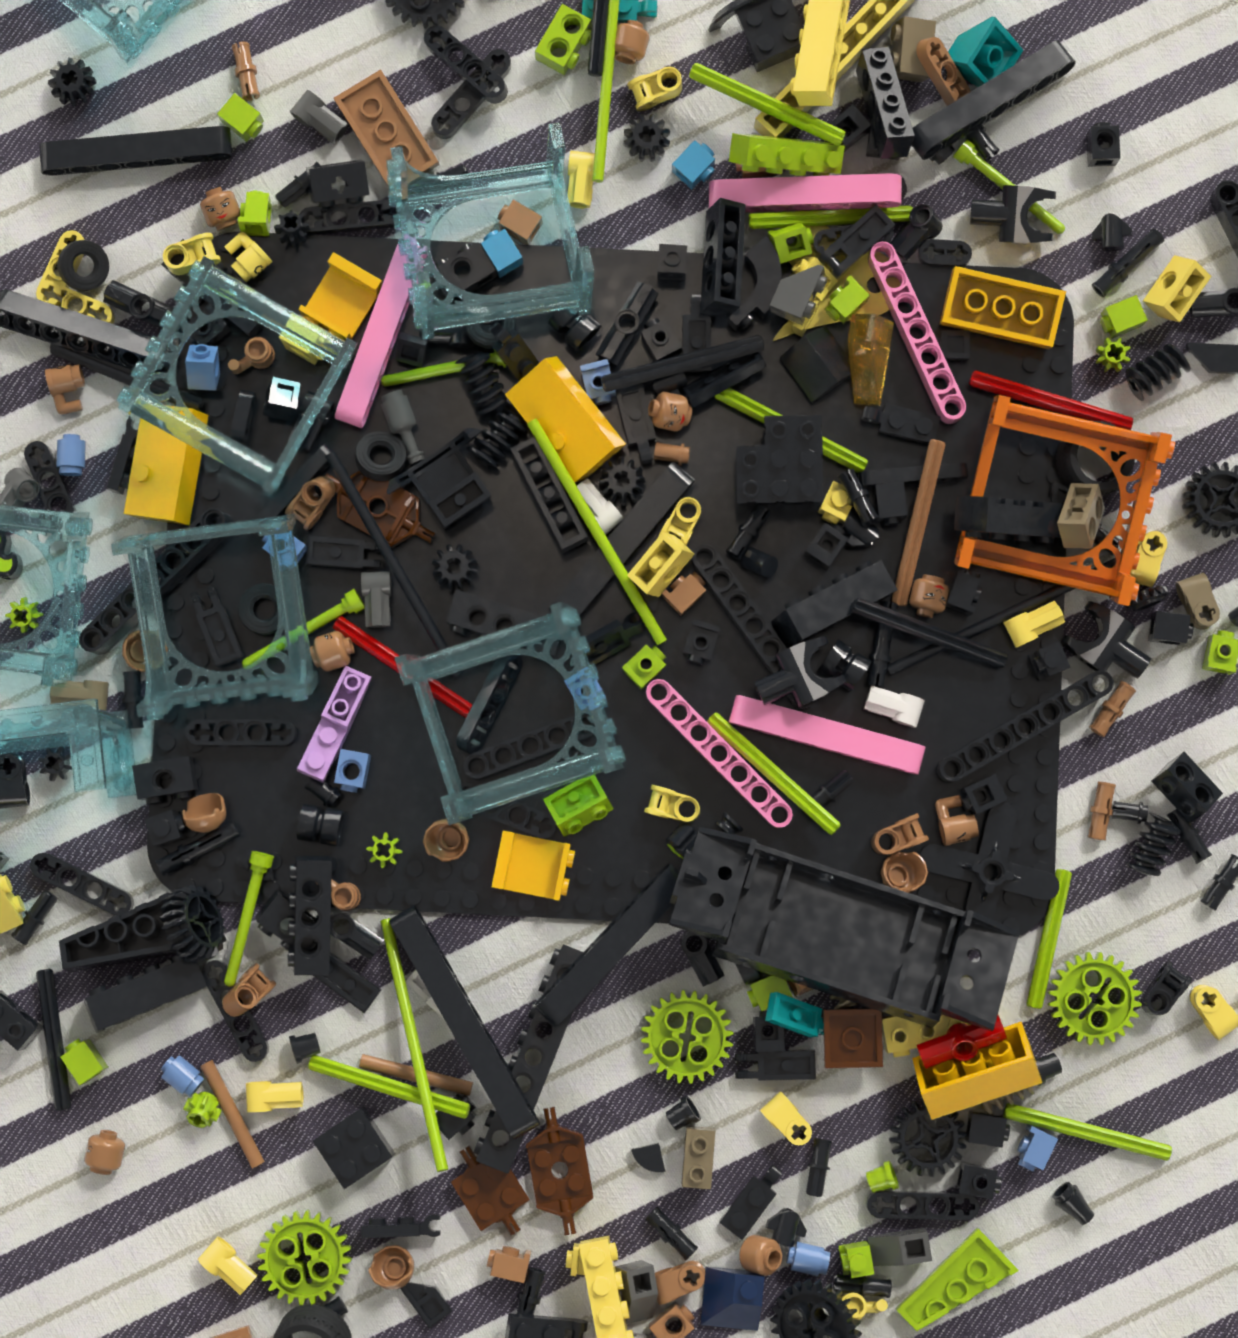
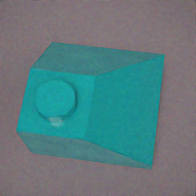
M991 16L957 36L948 53L963 78L979 87L1014 66L1023 49L998 19Z

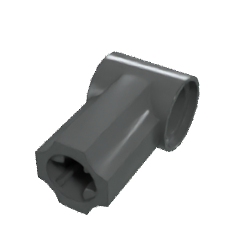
M309 90L302 95L290 110L292 116L308 128L312 127L333 145L343 137L348 128V124L330 111L326 104Z
M13 468L4 478L5 488L0 494V523L7 527L11 526L24 504L34 500L39 493L40 487L38 482L22 468Z
M362 572L361 589L362 596L365 598L366 628L391 627V572Z

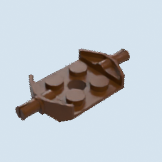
M360 471L350 476L369 511L370 504L374 500L380 499L385 502L386 508L383 513L373 514L371 512L392 549L411 536H418L429 543L432 542L433 539L431 537L434 538L436 533L423 527L420 523L419 497L402 488L388 495L389 481L371 480ZM327 473L325 476L334 482L335 492L338 494V519L370 535L339 480Z
M550 1107L551 1119L549 1109L544 1108L545 1129L526 1143L536 1208L560 1216L563 1222L564 1235L570 1234L568 1223L570 1224L572 1235L577 1233L573 1217L575 1212L594 1197L582 1133L562 1127L557 1123L555 1107ZM564 1162L568 1166L567 1175L562 1178L554 1176L552 1173L553 1164Z

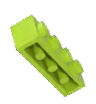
M732 133L728 162L741 164L742 170L758 172L759 167H765V172L782 174L783 169H788L791 175L806 176V171L813 172L812 176H829L830 173L841 174L845 146H836L822 141Z

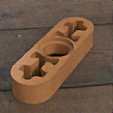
M937 37L919 41L916 49L917 57L945 104L948 106L970 93L969 86L942 41ZM942 67H944L947 71L946 81L942 78L941 75Z

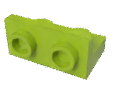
M593 772L543 799L564 837L569 834L578 833L585 825L594 820L603 819L613 810Z

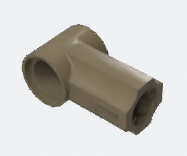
M53 680L50 688L51 704L77 706L86 710L106 711L109 683L93 680H84V682Z

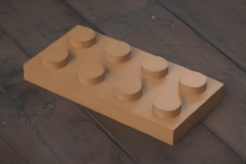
M381 69L333 98L391 193L396 192L439 165V161Z

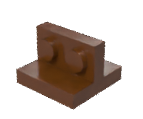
M857 1008L823 1009L824 1068L883 1067L882 1011Z

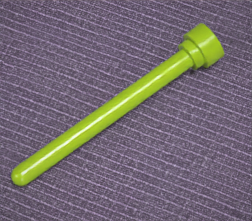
M968 139L953 156L961 164L964 162L967 165L969 163L1002 190L1003 185L1016 186L978 156V151L974 149L975 145ZM1037 202L1029 208L1028 211L1055 233L1062 234L1065 231L1064 224Z
M495 351L490 353V358L486 362H494V364L498 366L503 365L506 368ZM456 361L389 374L381 378V384L387 387L459 372L465 365L455 364Z
M355 588L344 594L345 597L341 599L342 602L243 659L242 667L245 669L254 667L346 612L349 614L352 612L358 613L365 609L361 597Z
M251 852L249 863L251 864L250 869L253 871L224 983L228 987H232L236 983L264 873H267L268 868L272 867L274 856L267 853Z

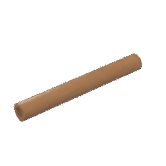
M365 1054L361 1056L359 1068L416 1082L412 1066ZM426 1070L429 1086L470 1096L473 1082Z
M213 1060L201 1065L200 1068L214 1096L217 1098L251 1168L264 1163L265 1161Z

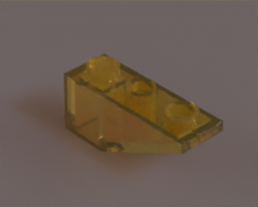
M852 314L848 350L854 403L857 405H881L894 322L877 314Z

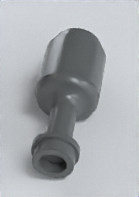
M396 390L382 396V404L380 406L390 431L393 434L399 433L408 452L406 461H408L409 465L421 462L425 459L423 455L425 453L418 450L412 434V428L417 424L407 395H403L402 390Z

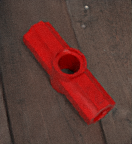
M998 1015L993 1031L975 1025L956 1023L950 1026L945 1035L917 1045V1049L924 1067L927 1069L952 1059L968 1061L976 1056L979 1049L1008 1038Z

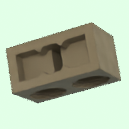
M1071 483L1057 522L1064 548L1092 549L1105 509L1099 484Z
M686 1126L682 1187L711 1189L715 1128Z

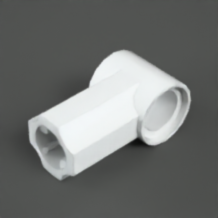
M588 478L577 485L605 535L622 522L624 518L609 500H605Z
M871 686L864 709L890 717L892 721L916 728L925 700L913 695L897 694Z

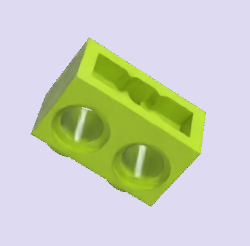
M562 4L535 50L536 60L565 76L569 68L573 69L576 66L580 57L578 51L582 44L587 46L591 39V19ZM569 25H576L580 28L574 34L568 33L565 29ZM557 48L566 51L563 57H555L551 53Z

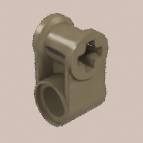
M1200 573L1176 582L1175 586L1178 597L1184 605L1187 615H1191L1190 623H1193L1194 627L1199 630H1205L1215 624L1220 617V610L1206 574ZM1201 612H1208L1210 617L1207 619L1200 618L1199 614Z

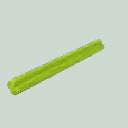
M694 63L690 70L689 77L836 146H840L845 137L844 130L699 63Z
M898 206L880 209L893 222L910 221L909 215L913 207ZM871 208L751 213L748 217V224L751 229L784 228L799 222L804 226L855 224Z
M731 388L715 395L716 399L763 424L764 416H783ZM822 436L823 455L849 469H854L857 473L864 471L868 464L867 459Z
M714 713L708 719L707 723L727 743L828 834L832 835L839 829V821L720 714Z
M313 1055L310 1058L308 1068L312 1071L422 1105L418 1087L317 1055ZM431 1092L435 1110L463 1119L467 1118L470 1104Z
M1006 1103L1003 1117L1006 1119L1168 1161L1171 1157L1172 1147L1167 1144L1015 1104Z

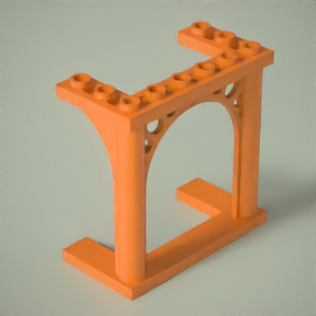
M994 396L970 496L983 497L999 430L1000 427L1077 444L1097 453L1109 465L1116 477L1120 492L1119 512L1109 534L1094 548L1079 555L1068 557L1049 556L973 537H965V531H961L954 563L959 567L969 569L970 564L1103 594L1109 596V599L1117 604L1129 606L1131 600H1136L1139 591V584H1136V578L1131 576L1130 573L1131 569L1136 570L1140 553H1136L1138 541H1144L1147 525H1143L1145 514H1150L1153 507L1154 498L1150 497L1152 486H1157L1160 479L1161 470L1157 469L1158 463H1165L1167 458H1172L1175 442L1171 441L1172 435L1163 432H1151L1149 435L1010 403V397ZM1099 446L1105 447L1106 449L1103 451L1099 448ZM1111 451L1116 452L1118 455L1120 451L1126 452V454L1119 457L1117 462L1111 459ZM1130 459L1139 461L1140 467L1135 474L1131 476H1123L1120 469L1124 462ZM1139 479L1132 487L1135 491L1128 493L1126 491L1127 483ZM1133 501L1132 507L1127 505L1128 503ZM1128 511L1130 513L1129 518L1124 519L1122 512ZM1122 524H1128L1126 530L1124 529ZM1115 536L1122 537V541L1119 540L1121 552L1112 545ZM1102 549H1109L1115 555L1116 563L1114 567L1106 568L1099 560V553ZM1088 557L1093 558V564L1097 570L1090 569L1092 565L1084 566L1085 559ZM1075 561L1077 563V565L1070 564L1071 562Z

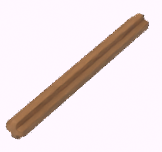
M930 440L895 583L898 590L893 593L891 600L899 606L907 605L945 449V442L940 440Z

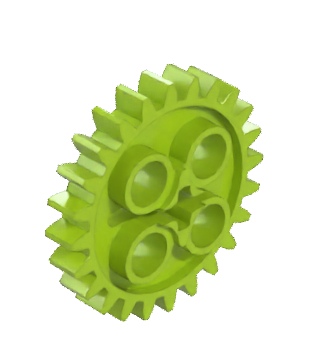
M1085 952V960H1082L1079 955H1074L1075 964L1064 961L1067 970L1056 969L1060 979L1050 980L1056 986V990H1049L1047 993L1055 996V1000L1047 1004L1057 1009L1051 1014V1017L1061 1018L1056 1026L1058 1028L1067 1026L1066 1036H1071L1076 1032L1075 1041L1080 1042L1084 1036H1086V1043L1088 1045H1092L1094 1038L1097 1039L1099 1045H1104L1106 1036L1111 1042H1115L1114 1033L1117 1032L1119 1035L1125 1036L1122 1027L1125 1025L1133 1028L1134 1026L1129 1021V1018H1139V1015L1133 1011L1134 1007L1142 1006V1003L1134 1001L1135 996L1142 994V991L1133 990V986L1139 981L1137 979L1129 980L1128 977L1133 972L1132 969L1122 971L1124 962L1118 961L1114 965L1113 955H1109L1105 961H1103L1102 952H1097L1095 959H1093L1090 952ZM1094 970L1098 975V981L1095 985L1088 986L1085 981L1086 973ZM1109 977L1111 981L1100 991L1106 978ZM1118 988L1121 998L1117 1003L1112 1004L1108 999V993L1111 989ZM1100 991L1097 996L1100 1000L1099 1004L1092 1003L1088 1007L1083 1019H1079V1014L1092 1001L1089 997L1090 993L1097 994ZM1073 993H1077L1081 998V1004L1076 1009H1071L1068 1005V998ZM1095 1011H1101L1104 1021L1100 1026L1095 1027L1091 1022V1016Z
M681 990L680 998H676L673 992H671V1001L668 1003L662 997L659 998L662 1007L659 1009L652 1005L651 1009L655 1013L654 1017L648 1015L644 1017L650 1022V1026L641 1027L642 1031L648 1033V1036L642 1038L641 1042L649 1043V1047L643 1050V1053H652L653 1055L648 1063L654 1064L658 1062L659 1066L656 1072L660 1073L666 1069V1079L668 1080L673 1074H677L678 1083H681L683 1076H687L689 1083L692 1084L694 1075H698L699 1079L704 1081L703 1072L705 1071L714 1076L712 1067L716 1065L722 1068L723 1064L719 1060L720 1057L729 1058L730 1056L724 1051V1047L733 1046V1043L726 1040L727 1036L733 1035V1031L725 1030V1026L730 1024L731 1020L721 1019V1016L726 1012L725 1009L716 1011L715 1007L718 1003L716 1000L710 1004L706 1003L708 999L707 994H704L700 1000L697 999L696 990H693L691 997H687L685 991ZM693 1011L694 1015L690 1031L695 1036V1039L689 1040L686 1060L681 1062L683 1039L679 1037V1034L685 1033L688 1013ZM679 1012L683 1015L684 1021L680 1027L673 1028L667 1023L670 1013ZM701 1017H707L712 1022L711 1029L706 1033L699 1032L695 1027L696 1021ZM668 1040L675 1041L679 1046L678 1052L673 1056H667L662 1051L663 1044ZM697 1045H701L707 1050L706 1057L701 1061H695L690 1056L691 1049Z
M306 1210L304 1217L301 1218L299 1212L294 1211L293 1220L285 1214L282 1216L283 1225L277 1221L272 1224L276 1232L267 1230L264 1233L269 1241H261L259 1244L262 1248L266 1249V1252H261L257 1255V1258L265 1260V1263L261 1264L258 1270H267V1274L262 1278V1281L271 1280L273 1282L268 1290L272 1291L278 1288V1299L287 1294L288 1304H291L295 1297L298 1298L299 1305H304L306 1298H309L311 1304H315L318 1295L323 1301L327 1300V1290L332 1294L337 1292L334 1283L338 1285L344 1284L345 1281L340 1274L345 1275L350 1272L343 1265L352 1261L351 1257L344 1255L345 1252L351 1249V1246L342 1245V1242L347 1238V1234L338 1236L337 1232L341 1225L339 1224L332 1228L330 1226L332 1217L327 1218L323 1222L321 1221V1212H318L314 1218H311L310 1210ZM299 1232L303 1234L305 1255H311V1259L307 1262L312 1279L311 1283H308L306 1279L304 1260L298 1259L302 1254V1246L298 1238ZM310 1234H319L323 1239V1245L321 1247H313L309 1242ZM288 1239L294 1243L295 1250L293 1253L287 1254L281 1249L282 1240ZM315 1263H326L329 1268L328 1275H318L315 1271ZM287 1269H297L301 1275L300 1281H290L286 1275Z

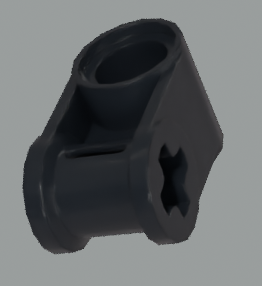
M18 754L1 755L0 809L29 806L30 790L27 782L25 760ZM10 762L16 763V768L11 771L5 769V764Z
M1169 960L1159 969L1154 980L1141 997L1142 1009L1150 1015H1164L1168 1013L1192 981L1191 976L1183 975L1172 966L1173 963ZM1155 994L1159 995L1162 999V1006L1159 1010H1155L1151 1006V998Z

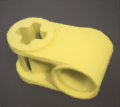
M664 67L629 81L627 86L629 90H632L636 99V110L645 111L657 104L679 96L682 91L680 72L674 67ZM667 78H673L677 81L676 85L671 88L663 86L662 83Z
M212 233L198 234L190 239L171 244L163 252V261L169 271L175 275H184L198 269L215 266L221 262L220 256L216 255L212 243L214 239ZM176 254L184 255V260L179 265H173L170 262L171 258Z
M691 497L681 499L670 518L664 524L659 536L662 532L672 533L681 538L679 540L687 546L693 530L700 519L701 506L699 502ZM685 504L693 505L697 511L695 516L688 519L684 518L680 513L682 506Z
M1158 531L1148 532L1145 534L1143 542L1138 541L1136 553H1140L1137 569H1131L1130 573L1131 576L1136 578V583L1150 588L1153 587L1158 577L1160 564L1167 548L1166 537ZM1154 539L1153 544L1157 548L1150 551V545L1146 544V542Z
M651 785L652 794L648 807L644 809L645 813L686 823L695 821L700 815L699 803L693 797L676 793V791ZM662 795L660 806L657 808L660 796ZM682 803H693L695 805L694 815L688 818L681 816L679 807Z
M1198 985L1191 990V1004L1203 1019L1208 1030L1218 1041L1238 1027V1015L1227 1004L1217 989L1207 985ZM1203 993L1209 994L1207 998L1208 1004L1202 1003L1204 1000Z
M781 1091L760 1109V1112L776 1129H779L792 1144L804 1145L810 1140L812 1135L810 1125ZM795 1124L798 1127L802 1125L806 1127L803 1130L804 1138L801 1139L798 1136L795 1138L791 1137L794 1133L792 1127Z

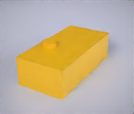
M955 266L951 272L939 325L1049 350L1054 345L1066 291Z
M557 356L543 359L505 394L527 423L537 418L574 483L587 479L626 445Z
M143 403L123 514L145 520L190 525L209 415L191 408Z
M1022 1021L1004 1027L1008 1039L979 1049L976 1056L968 1061L952 1059L926 1069L920 1055L912 1058L920 1092L932 1120L1042 1083Z

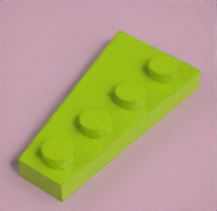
M976 1228L895 1309L918 1331L949 1313L953 1308L966 1303L975 1295L993 1287L1002 1279L1015 1274L1019 1270L979 1228Z

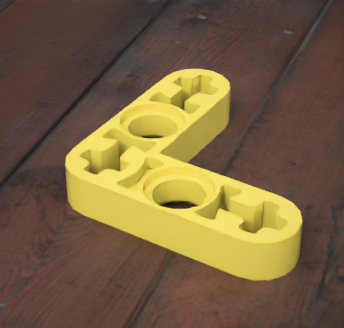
M71 230L63 233L37 287V299L57 306L61 305V307L68 309L69 302L72 299L78 298L83 302V307L78 313L96 318L88 313L91 303L90 309L92 311L101 313L104 310L107 319L103 321L113 324L115 319L114 313L108 305L70 289L61 277L55 275L54 269L58 264L59 255L64 247L67 246L68 240L74 241L75 238L76 241L85 240L77 231ZM81 254L75 258L73 262V268L75 272L77 271L84 254ZM54 288L53 292L63 298L62 303L54 298H49L47 301L44 292H50Z

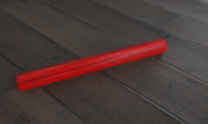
M977 370L972 373L970 378V385L979 389L1088 421H1104L1115 425V427L1132 429V417Z
M340 616L333 625L334 630L341 632L346 638L350 637L353 643L464 718L467 717L472 707L471 703L344 617Z

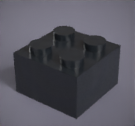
M365 1106L313 1140V1143L344 1190L395 1155L394 1150Z

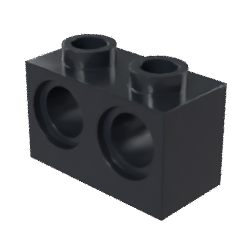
M1185 751L1168 762L1151 780L1189 823L1206 813L1223 794Z
M0 990V1036L17 1051L24 1050L40 1033L43 1026Z

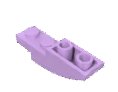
M348 666L344 667L322 712L321 720L297 767V772L324 783L355 720L371 681V676Z

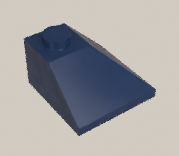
M706 1266L700 1325L758 1331L763 1300L764 1276L746 1270Z

